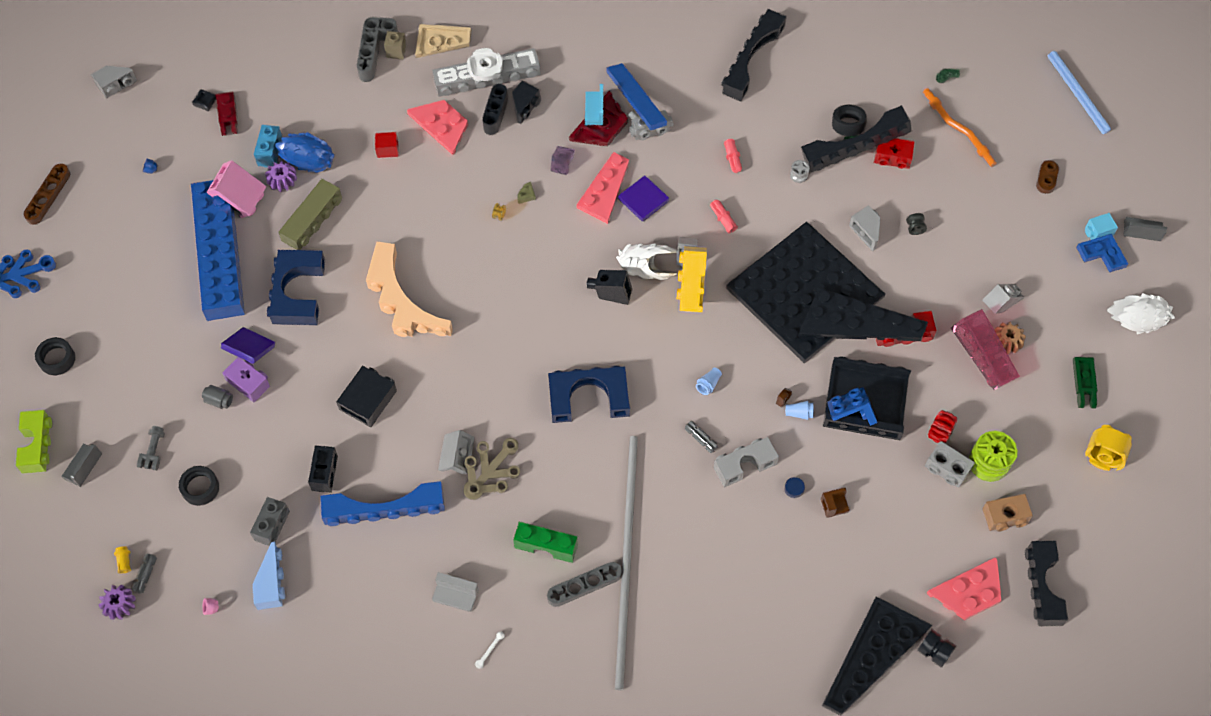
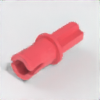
M725 140L726 159L729 160L731 170L734 173L742 171V166L735 140Z
M717 199L711 202L710 206L717 215V220L723 224L728 234L737 230L738 226L722 203Z

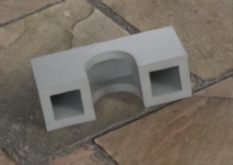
M768 437L764 439L759 438L754 440L751 445L746 447L740 446L728 455L725 453L718 456L714 462V469L725 488L742 480L743 471L740 467L742 463L751 462L761 472L777 465L779 456Z

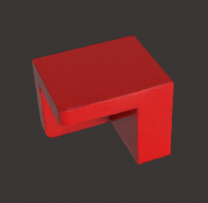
M397 132L375 133L377 158L399 157Z

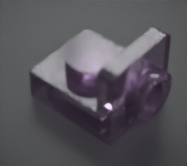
M557 146L551 159V172L567 175L575 150Z

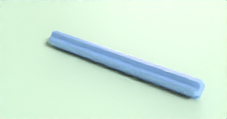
M1052 51L1049 53V60L1101 133L1106 134L1111 130L1110 126L1057 52Z

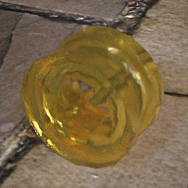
M496 203L492 212V218H498L499 221H502L506 213V205L500 206L499 203Z

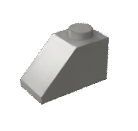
M868 205L851 217L849 226L874 251L879 239L880 217L877 211Z

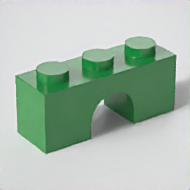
M519 522L513 543L515 549L534 553L535 550H544L551 553L554 559L573 563L578 547V536Z

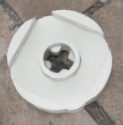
M489 48L475 50L473 55L467 60L468 72L475 81L497 79L500 77L503 69L502 57L499 53L496 54ZM484 62H486L488 66L483 67L482 65Z

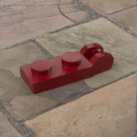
M234 92L216 94L218 120L222 136L227 135L226 126L231 125L233 134H238Z

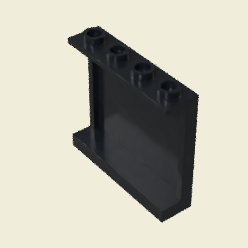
M843 356L834 357L831 366L823 427L900 441L904 433L903 421L911 370L900 366L891 367L883 363L874 364L868 363L865 360H851ZM864 387L877 423L870 426L867 419L863 420L860 411L833 421L827 402L835 396L849 393L852 389Z

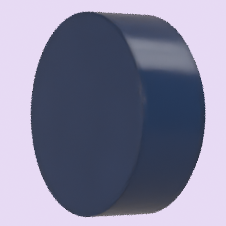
M797 477L789 478L784 486L785 493L791 498L802 496L805 489L804 482Z

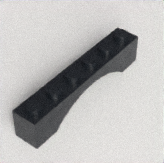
M767 9L766 13L760 16L758 26H754L751 32V38L745 41L744 50L738 53L736 63L731 65L728 77L725 76L722 80V94L740 102L743 100L749 89L748 64L750 59L762 46L779 38L785 28L787 16Z
M901 105L886 111L872 128L857 137L841 141L816 140L802 146L803 158L808 163L811 173L819 171L824 167L836 164L841 160L853 157L858 153L870 150L875 146L912 132L911 121Z

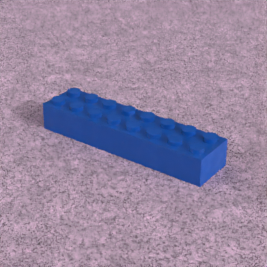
M213 180L191 184L202 312L207 321L245 315L234 207L218 195L212 197L207 193Z

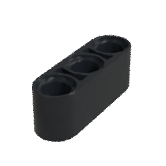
M498 83L492 87L485 107L482 121L483 130L488 135L498 133L508 103L507 87L504 84Z

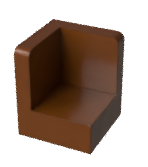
M846 488L823 492L821 503L826 518L849 512L845 498Z

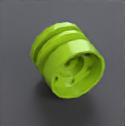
M988 431L982 434L969 455V459L975 462L971 471L976 477L984 481L994 482L1001 480L1006 476L1017 458L1018 450L1016 443L1004 432Z

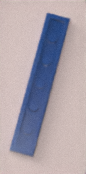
M623 63L606 67L607 74L650 130L667 126L665 117Z

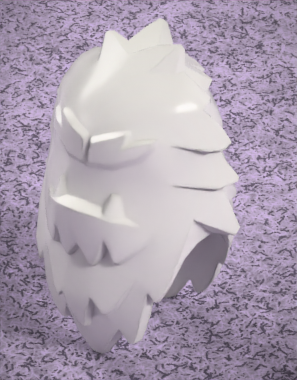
M628 244L623 250L619 249V255L616 257L621 267L631 276L638 275L642 279L655 278L664 280L677 275V273L670 271H660L654 265L656 254L678 252L667 245Z
M1143 293L1142 295L1126 296L1124 299L1114 301V305L1107 309L1113 315L1111 316L1112 319L1120 321L1122 327L1136 331L1137 334L1156 331L1166 325L1169 319L1175 318L1171 313L1173 306H1170L1162 297H1156L1151 294L1150 296Z

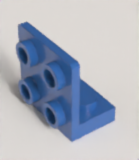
M864 387L852 389L849 393L835 396L827 402L833 421L860 411L863 420L867 419L870 426L877 423Z

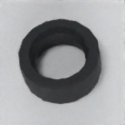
M851 104L837 107L832 117L833 130L842 136L848 137L861 134L866 126V112L861 107ZM843 118H853V119L857 120L858 122H855V123H847V122L841 121V119H843Z
M48 338L37 347L35 361L46 374L61 375L69 371L74 365L75 352L63 338ZM56 348L65 349L66 355L61 362L54 365H47L44 362L45 356L49 351Z
M193 466L181 475L179 490L189 504L195 506L206 505L217 496L219 481L214 472L208 467ZM198 476L208 477L211 485L205 493L193 496L188 492V484L193 478Z

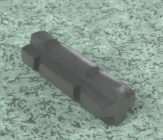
M693 421L687 423L685 430L689 434H693L692 437L702 446H706L705 449L713 453L717 449L718 444L714 440H710L711 437L700 427L697 428L696 423Z
M145 554L144 563L141 564L136 576L137 581L132 586L134 592H144L145 583L148 582L153 570L152 565L155 564L157 559L155 555Z

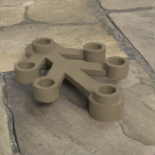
M507 438L503 442L502 450L490 464L487 453L489 444L485 441L478 443L477 451L480 455L482 474L477 480L474 468L477 460L474 456L466 457L464 464L467 468L468 482L464 485L463 492L468 499L477 500L483 493H505L507 491L508 484L506 481L500 480L496 484L483 485L488 479L505 477L515 479L519 476L520 469L516 465L510 466L509 469L496 470L508 455H513L517 452L518 442L514 438ZM511 442L514 444V447L509 448L507 444ZM485 445L487 449L483 451L479 447ZM473 460L474 464L468 465L467 461ZM515 469L518 473L513 475L510 471ZM503 484L505 489H499L498 485ZM476 487L477 491L471 492L470 488Z

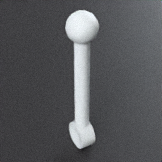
M502 631L496 634V639L483 657L475 662L476 668H483L485 659L499 640L504 638L505 635Z

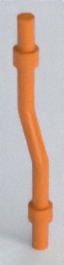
M926 88L923 93L930 101V106L937 110L949 126L965 134L976 147L977 153L986 160L990 167L996 165L997 162L990 155V150L987 146L980 142L971 129L952 119L941 105L940 99L935 97L929 88Z

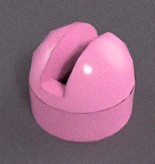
M204 598L202 604L203 614H215L219 609L218 601L213 598Z

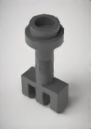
M152 426V429H149L148 434L151 435L147 454H139L138 468H142L145 461V469H150L152 464V470H158L161 458L155 456L159 438H163L165 435L163 428Z

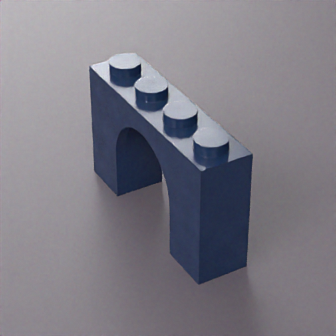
M278 250L277 257H274L275 273H272L271 276L273 289L269 291L271 303L267 307V317H270L272 324L318 325L319 306L317 300L292 299L286 296L284 291L287 284L296 277L324 276L325 257L323 251Z
M615 365L610 368L594 367L590 370L574 369L567 372L557 370L548 373L552 423L572 422L571 396L576 389L585 385L597 386L607 394L610 418L630 417L625 367Z

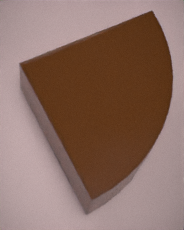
M784 388L778 395L776 404L782 408L791 397L792 391Z

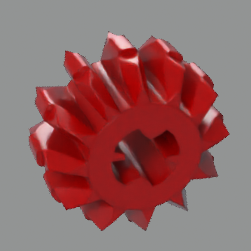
M941 410L938 412L929 430L928 438L936 443L940 441L947 443L957 424V417L948 411Z

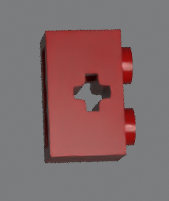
M895 138L887 143L876 146L874 163L882 166L888 165L909 169L913 159L915 141Z

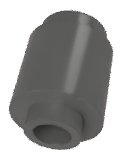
M209 385L204 388L202 398L206 404L220 409H228L232 403L233 394H230L228 390Z

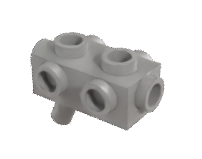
M666 110L660 111L667 120V126L650 130L641 117L634 111H631L629 113V117L632 119V126L629 127L630 134L636 140H646L654 135L662 136L669 132L670 127L673 126L672 117L668 116Z

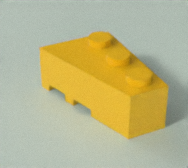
M684 246V252H680L679 263H683L682 270H678V281H681V288H677L676 297L677 300H680V311L703 312L707 248Z

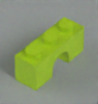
M44 410L20 412L19 431L24 437H34L30 445L17 448L16 467L22 474L46 472V466L49 464L48 446L51 445L49 428H52V419Z

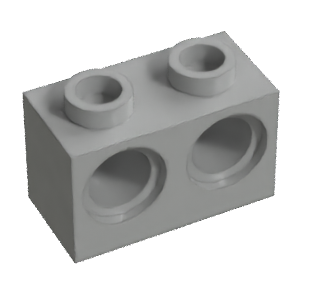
M940 441L928 458L925 467L931 473L944 478L948 484L959 488L975 462ZM936 458H941L944 463L938 462ZM953 469L960 470L961 474L955 473Z

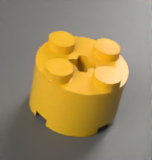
M1102 425L1101 428L1093 431L1085 455L1086 457L1088 455L1090 458L1089 462L1099 469L1110 471L1111 468H1117L1116 471L1121 470L1125 467L1132 447V437L1127 433L1113 429L1110 425Z

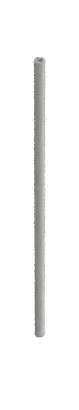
M636 436L630 437L615 690H623L638 442V437Z

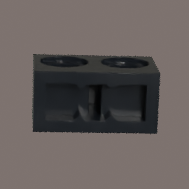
M315 445L308 484L312 491L332 493L338 460L335 447Z

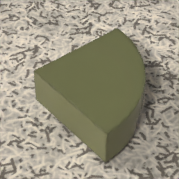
M531 181L524 184L517 195L518 204L536 200Z

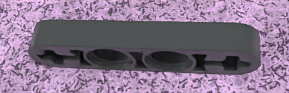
M609 562L551 587L547 592L549 604L559 607L617 582L622 575L621 566L616 562ZM610 568H612L614 571L617 570L616 576H613L612 574H606L609 573ZM600 572H603V575H606V581H603V576ZM597 576L600 582L597 585H591L588 582L589 577ZM576 583L581 586V590L578 593H572L569 587ZM563 588H566V592L569 597H566L565 594H562L564 593ZM555 592L560 595V600L558 601L555 598L551 599Z

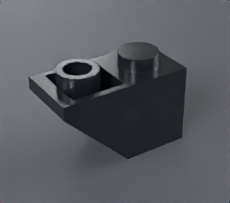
M523 80L512 92L517 122L521 124L524 119H528L533 108L537 107L541 101L540 89Z

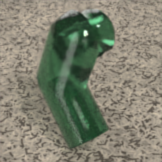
M943 68L936 75V80L942 84L949 78H959L960 70Z

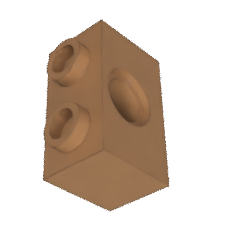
M1025 494L987 501L982 508L990 531L997 530L1001 532L1012 526L1017 528L1028 525V522L1033 517ZM1004 512H1009L1012 517L1006 516Z

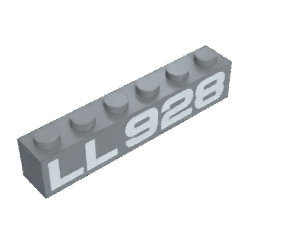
M535 48L500 55L503 63L501 75L499 78L489 81H475L468 72L467 63L433 69L438 97L539 76L540 64ZM484 62L482 66L486 67L488 65Z

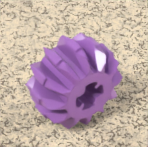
M281 160L280 164L274 162V166H268V171L265 172L266 182L273 190L278 189L281 192L282 189L288 191L289 186L294 187L297 176L295 168L291 167V164H284Z
M120 584L118 588L112 585L110 591L104 589L105 596H99V599L102 601L99 604V608L103 610L102 614L105 617L109 616L111 620H114L116 617L122 620L123 614L130 615L128 610L135 608L132 602L136 598L134 595H131V589H125L124 585Z

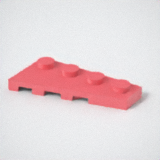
M613 152L577 203V209L608 224L621 183L629 165V159Z

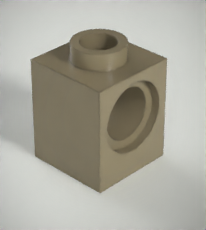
M387 31L384 43L386 58L404 60L407 47L405 34Z

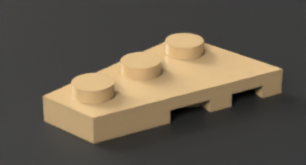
M419 24L416 58L469 47L471 28Z

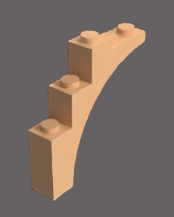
M377 241L366 282L368 289L375 292L382 291L379 299L381 311L386 314L395 313L392 322L394 334L400 337H413L414 330L419 333L429 332L435 333L438 336H451L453 328L450 320L438 318L423 311L403 293L395 274L397 256L395 244Z

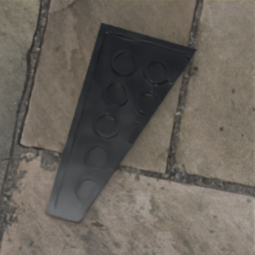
M818 288L798 337L816 336V338H823V336L835 337L836 339L866 340L867 338H877V340H885V338L897 339V341H922L928 322Z
M876 596L822 706L842 716L933 625Z

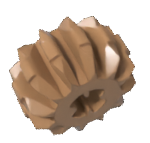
M1011 321L1007 325L1002 322L999 327L997 326L994 329L992 340L995 341L994 347H1000L999 352L1005 350L1007 355L1011 351L1015 354L1024 346L1026 336L1023 335L1024 329H1018V324L1013 326Z

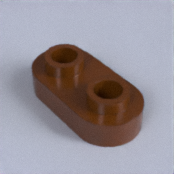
M1046 160L1039 168L1036 187L1043 194L1053 192L1056 186L1059 166L1056 162Z

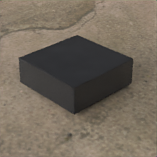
M200 89L192 104L195 107L209 111L216 101V94Z

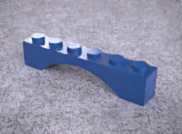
M441 481L422 483L406 496L386 503L369 504L358 502L341 493L320 496L322 520L328 526H338L340 523L347 522L349 524H357L364 520L375 522L380 520V518L397 519L405 515L416 517L422 513L438 514L440 511H445Z

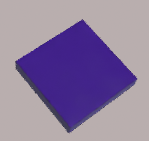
M644 175L618 195V200L643 222L668 203L669 197Z
M242 327L221 343V349L252 364L275 347V341L245 327Z

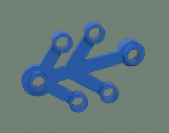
M23 250L16 263L12 256H4L0 263V289L8 292L12 298H19L22 295L21 289L16 285L11 286L5 283V281L12 280L28 287L32 293L38 292L41 288L38 281L30 280L23 276L42 270L51 272L56 267L55 260L52 256L45 255L40 258L38 264L22 268L26 262H30L33 259V254L30 250ZM6 268H11L8 273L3 274Z

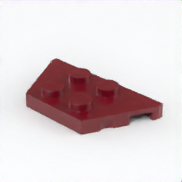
M608 91L603 97V125H585L584 118L570 134L569 141L608 147L628 123V117L621 110L619 103L614 100L611 91Z

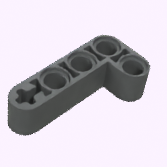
M369 17L364 21L357 60L359 78L363 82H370L375 77L380 41H385L387 31L398 32L397 23L392 18Z

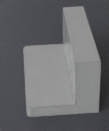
M461 430L446 434L444 436L438 470L443 472L452 469L460 474H467L464 462L466 457L472 454L474 437Z
M438 572L435 579L437 586L432 598L433 602L471 612L479 590L478 584Z

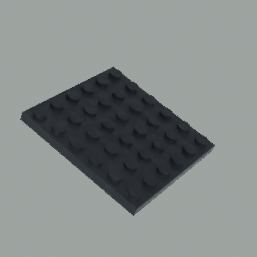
M807 221L726 285V289L804 364L835 339V337L823 336V338H816V336L798 337L818 288L876 305L885 297V293Z

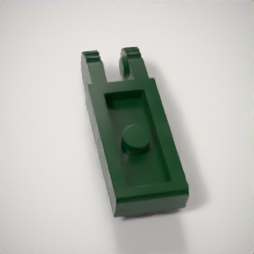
M1074 357L1073 369L1076 394H1078V408L1085 407V395H1090V408L1096 409L1098 390L1094 357Z

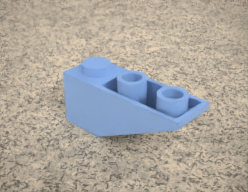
M271 542L252 584L253 600L257 610L283 606L282 599H285L284 587H281L284 573L283 568L279 564V561L282 560V551L275 542Z

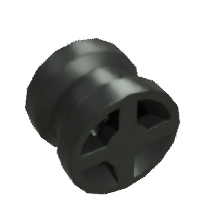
M914 213L906 218V222L909 225V234L919 235L927 231V226L924 223V214Z

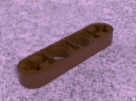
M56 164L51 169L26 207L23 215L29 224L36 225L42 221L70 178L71 173L65 164ZM50 184H56L54 189H47ZM47 198L44 204H38L40 199Z

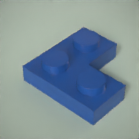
M1112 234L1079 243L1076 247L1084 263L1102 258L1109 273L1128 266V262Z

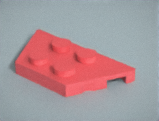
M445 100L407 110V114L452 155L455 154L457 144L461 141L462 134L468 126V120Z
M996 557L928 590V596L942 602L944 607L954 611L963 620H967L1001 602V591Z

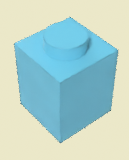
M1110 213L1089 219L1085 227V233L1092 240L1108 234L1114 236L1118 227Z

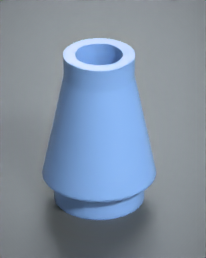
M712 368L711 371L697 380L696 389L703 395L712 393L719 378L722 376L721 371L718 368Z
M804 401L786 404V416L809 420V418L814 417V403Z

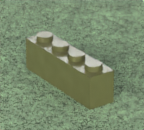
M321 179L279 230L278 233L281 241L296 250H301L303 246H306L311 236L319 230L323 221L329 218L335 206L340 204L342 200L340 188Z

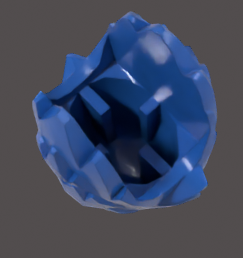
M309 132L288 134L289 137H282L281 141L275 144L279 150L278 155L288 163L298 167V170H307L308 172L324 171L326 168H331L335 156L325 140H320Z

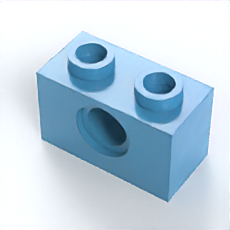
M261 125L254 151V157L259 167L274 166V162L277 163L279 150L275 144L280 142L283 137L279 126Z

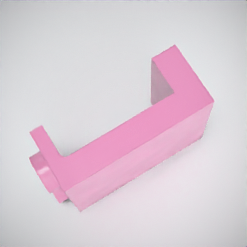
M231 160L223 163L207 193L212 197L217 195L240 211L239 216L244 218L254 214L256 211L255 206L263 198L266 186Z

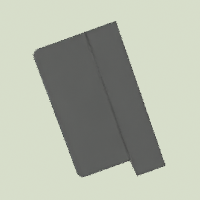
M1126 217L1124 220V236L1161 242L1167 232V227L1163 226V222Z
M83 443L61 477L81 487L101 457V451L94 444L88 446Z

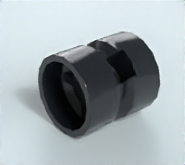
M931 629L917 651L925 657L931 656L932 662L942 668L957 645L948 639L943 640L941 634Z

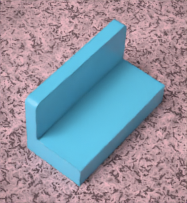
M600 84V92L586 91L585 125H603V84Z

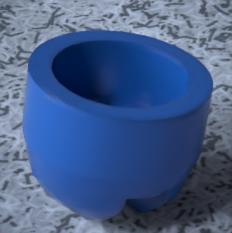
M146 158L143 172L148 174L155 173L157 171V163Z

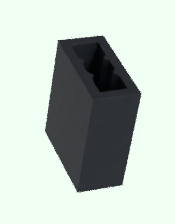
M362 365L336 401L340 411L372 427L397 392L395 382L388 376L383 377L379 375L375 369L371 367L368 369Z

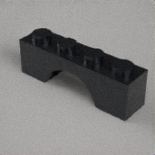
M1031 541L1025 549V558L1029 560L1028 578L1032 581L1031 598L1035 601L1034 619L1037 620L1038 626H1063L1068 621L1066 601L1050 591L1045 578L1046 571L1054 567L1059 561L1056 541Z

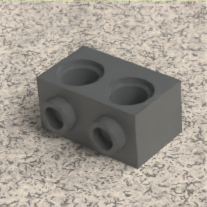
M270 497L266 498L250 531L255 541L270 546L271 542H276L290 513L286 503Z

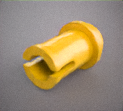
M127 546L117 547L115 549L116 552H114V556L117 559V572L119 574L131 572L129 560L131 551L128 550Z

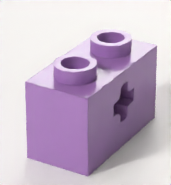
M237 357L222 372L225 380L252 402H255L270 387L267 381L268 376L261 370H255L252 363L244 361L240 357Z

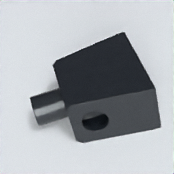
M599 270L597 278L588 277L587 289H595L599 299L629 305L633 289L626 270Z

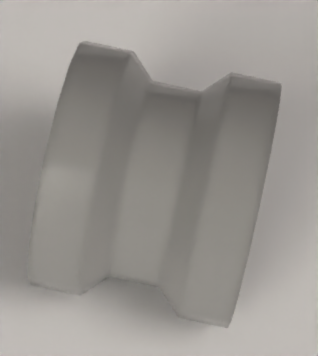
M797 160L792 164L790 178L794 182L802 183L807 180L810 169L808 163L803 160Z

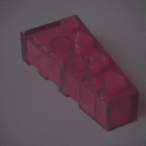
M983 309L961 319L950 328L993 390L1020 377Z

